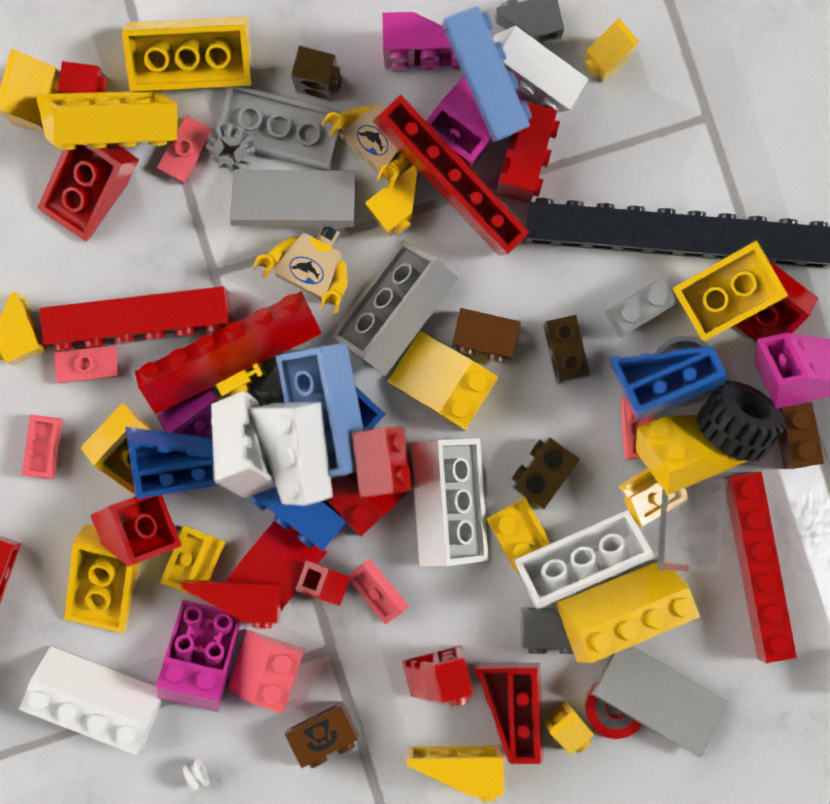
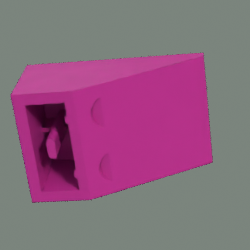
M382 12L384 68L402 72L408 70L409 67H421V70L434 71L439 69V66H451L453 70H461L442 25L415 12Z
M463 76L441 100L426 121L468 167L472 169L493 140ZM516 92L519 101L521 102L522 100H524V98Z
M782 333L757 339L754 365L776 408L830 397V339L793 333Z
M182 600L156 683L157 698L218 712L227 683L241 620L217 607Z

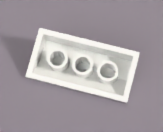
M480 438L411 442L419 566H453L489 561Z
M626 510L514 561L534 606L539 609L654 558V553L630 512Z
M50 646L29 682L19 710L137 755L145 746L162 699L157 698L156 686L60 648Z

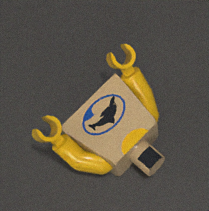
M379 103L375 106L365 105L349 109L339 114L336 112L328 113L321 123L322 125L331 124L333 126L328 134L332 137L340 129H343L340 132L342 141L378 174L377 181L380 178H388L390 181L387 187L391 189L396 179L409 166L410 161L372 122L385 107Z
M322 227L317 238L304 232L300 236H292L273 247L267 254L257 256L252 267L253 270L258 266L264 267L263 278H267L272 268H274L273 273L277 277L322 300L321 309H324L326 304H333V313L335 314L339 311L340 301L348 286L347 264L342 260V253L332 248L340 232L332 227Z

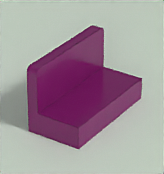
M209 388L160 412L156 417L164 432L206 437L212 432L211 404L220 400L212 388Z

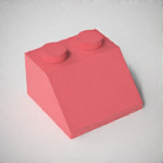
M247 629L227 689L254 705L283 714L287 707L305 648Z

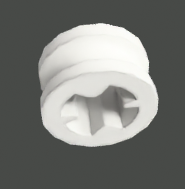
M199 759L195 760L192 766L189 764L183 766L185 779L193 792L198 791L200 785L204 787L209 785L206 769Z

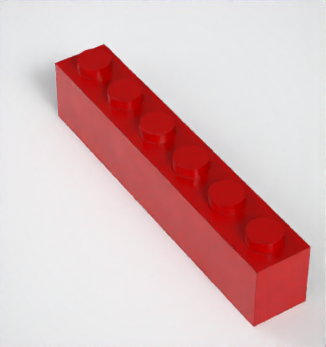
M402 94L394 99L372 121L498 256L509 254L530 233Z
M224 286L39 308L43 345L53 347L55 352L73 350L72 345L84 344V348L102 347L103 341L114 340L115 344L133 343V338L145 336V341L164 339L163 334L175 333L176 337H189L194 335V330L206 329L207 334H213L232 322L228 289Z
M302 291L290 294L267 308L256 310L252 315L240 321H233L227 324L225 328L211 335L200 337L196 342L184 348H177L171 351L167 356L155 362L144 364L135 371L138 388L154 414H158L216 386V384L243 370L253 368V365L256 363L261 364L321 335L322 332Z
M762 471L723 477L757 659L766 664L795 659L797 654Z

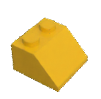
M11 49L0 86V114L13 125L44 132L36 94L59 93L57 91L60 76L58 69L18 50Z
M122 403L81 446V449L96 468L135 495L125 426L148 430L155 429L135 411Z

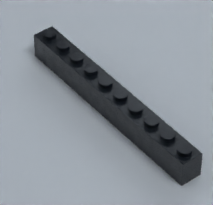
M536 198L535 202L530 201L527 211L526 229L530 233L525 237V243L723 260L757 241L767 260L774 264L825 269L830 267V227H828V222L811 221L809 225L798 224L797 219L791 218L779 219V222H769L767 217L749 216L748 220L737 219V215L731 213L718 214V217L706 216L704 211H688V214L685 215L676 214V210L671 208H659L657 212L645 211V207L636 205L627 206V210L615 209V205L610 203H597L596 207L584 206V202L577 200L566 201V204H555L554 200L550 198Z

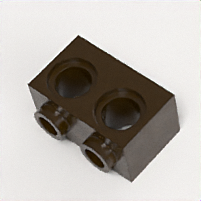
M299 45L291 73L297 93L331 102L333 93H339L342 83L341 67L337 66L336 55Z
M577 315L546 321L543 324L556 384L588 377L590 371Z
M550 437L545 442L541 439L538 440L529 453L533 456L527 467L521 464L511 478L515 481L512 488L543 510L580 460ZM549 450L556 451L560 456V462L555 468H549L544 462V456ZM532 475L538 476L542 481V488L537 493H531L526 488V481Z

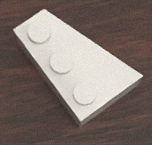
M517 26L494 35V43L498 41L501 43L507 58L502 61L507 73L513 71L520 91L540 101L542 106L557 110L558 113L572 108L588 81L586 76Z
M246 391L211 404L215 482L243 498L276 486L249 412L250 408L260 407L259 401Z
M321 402L273 403L250 408L249 412L282 504L308 505L331 498L332 490Z

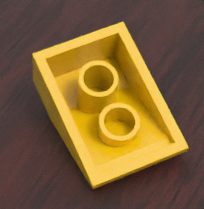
M757 241L672 288L701 340L704 342L788 296Z
M419 331L387 383L465 431L499 377L469 358Z
M698 414L664 416L637 428L635 451L667 496L746 462L745 460L740 461L732 456H728L715 448L704 437V433L700 431L699 423L697 422Z
M85 524L73 542L64 620L124 634L142 562L130 567L124 564L101 544L93 525Z
M500 745L407 747V766L466 795L478 797V801L492 802L496 801L497 797H504V767Z

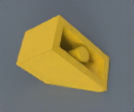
M619 18L586 50L583 58L585 61L584 67L593 78L597 76L603 82L630 61L639 41Z
M414 165L396 179L391 189L386 186L365 202L366 209L388 237L393 233L396 235L401 234L411 225L409 221L413 216L417 184V169Z
M16 291L9 295L0 317V360L15 365L47 351L25 296Z
M567 701L543 720L550 734L569 755L575 751L577 753L582 752L592 742L590 738L594 736L593 732Z

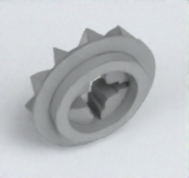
M222 124L215 127L208 136L206 148L210 153L209 159H214L218 163V168L225 167L232 172L235 169L243 170L251 163L255 154V145L250 134L242 127L234 124ZM226 143L229 146L239 144L234 151V155L230 151L222 152Z

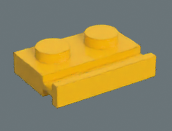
M256 363L253 365L255 370L251 372L243 370L216 384L221 395L233 396L242 391H251L249 385L255 382L254 377L257 375L258 377L267 376L262 364Z
M648 468L619 485L620 490L624 491L626 496L624 498L625 503L637 526L646 525L687 499L684 489L667 496Z
M525 497L486 518L516 573L519 571L515 564V559L551 544Z
M183 525L179 534L182 546L173 549L160 583L191 594L181 589L182 582L185 580H211L226 541L188 525Z

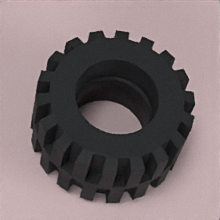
M727 380L724 385L715 388L697 416L700 431L704 433V437L715 448L737 460H745L747 462L760 461L765 457L786 426L784 415L780 413L781 410L775 407L769 397L758 389L739 381L732 382Z

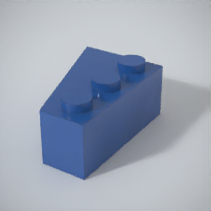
M713 346L675 350L670 353L661 354L646 353L633 357H610L611 367L637 422L726 383L727 374Z
M125 426L132 479L137 499L220 485L215 482L213 438Z
M276 486L254 494L249 499L262 511H265L267 507L276 514L274 520L285 529L289 530L292 526L301 533L298 538L311 549L316 545L323 551L347 522L324 500L308 505L282 504Z

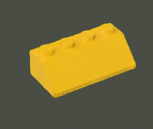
M249 16L127 22L121 30L130 92L252 85V47Z
M158 91L36 94L45 137L53 145H56L58 149H75L77 144H87L90 148H105L107 143H118L119 146L134 147L137 146V142H148L150 145L162 146L166 145L167 141L177 140V103Z
M665 559L658 560L555 602L576 661L582 663L596 662L700 617L690 588Z

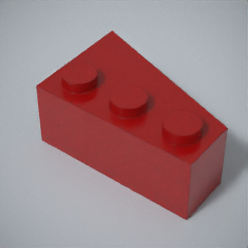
M526 101L532 118L528 119L530 126L512 134L495 194L529 204L533 196L539 197L544 179L539 178L541 168H547L552 150L547 149L550 138H556L560 121L555 120L557 110Z
M461 645L402 660L411 697L441 704L449 702L450 706H458L469 702L468 697L474 696Z
M540 662L478 663L474 669L481 682L487 705L490 707L495 727L509 764H541L544 757Z

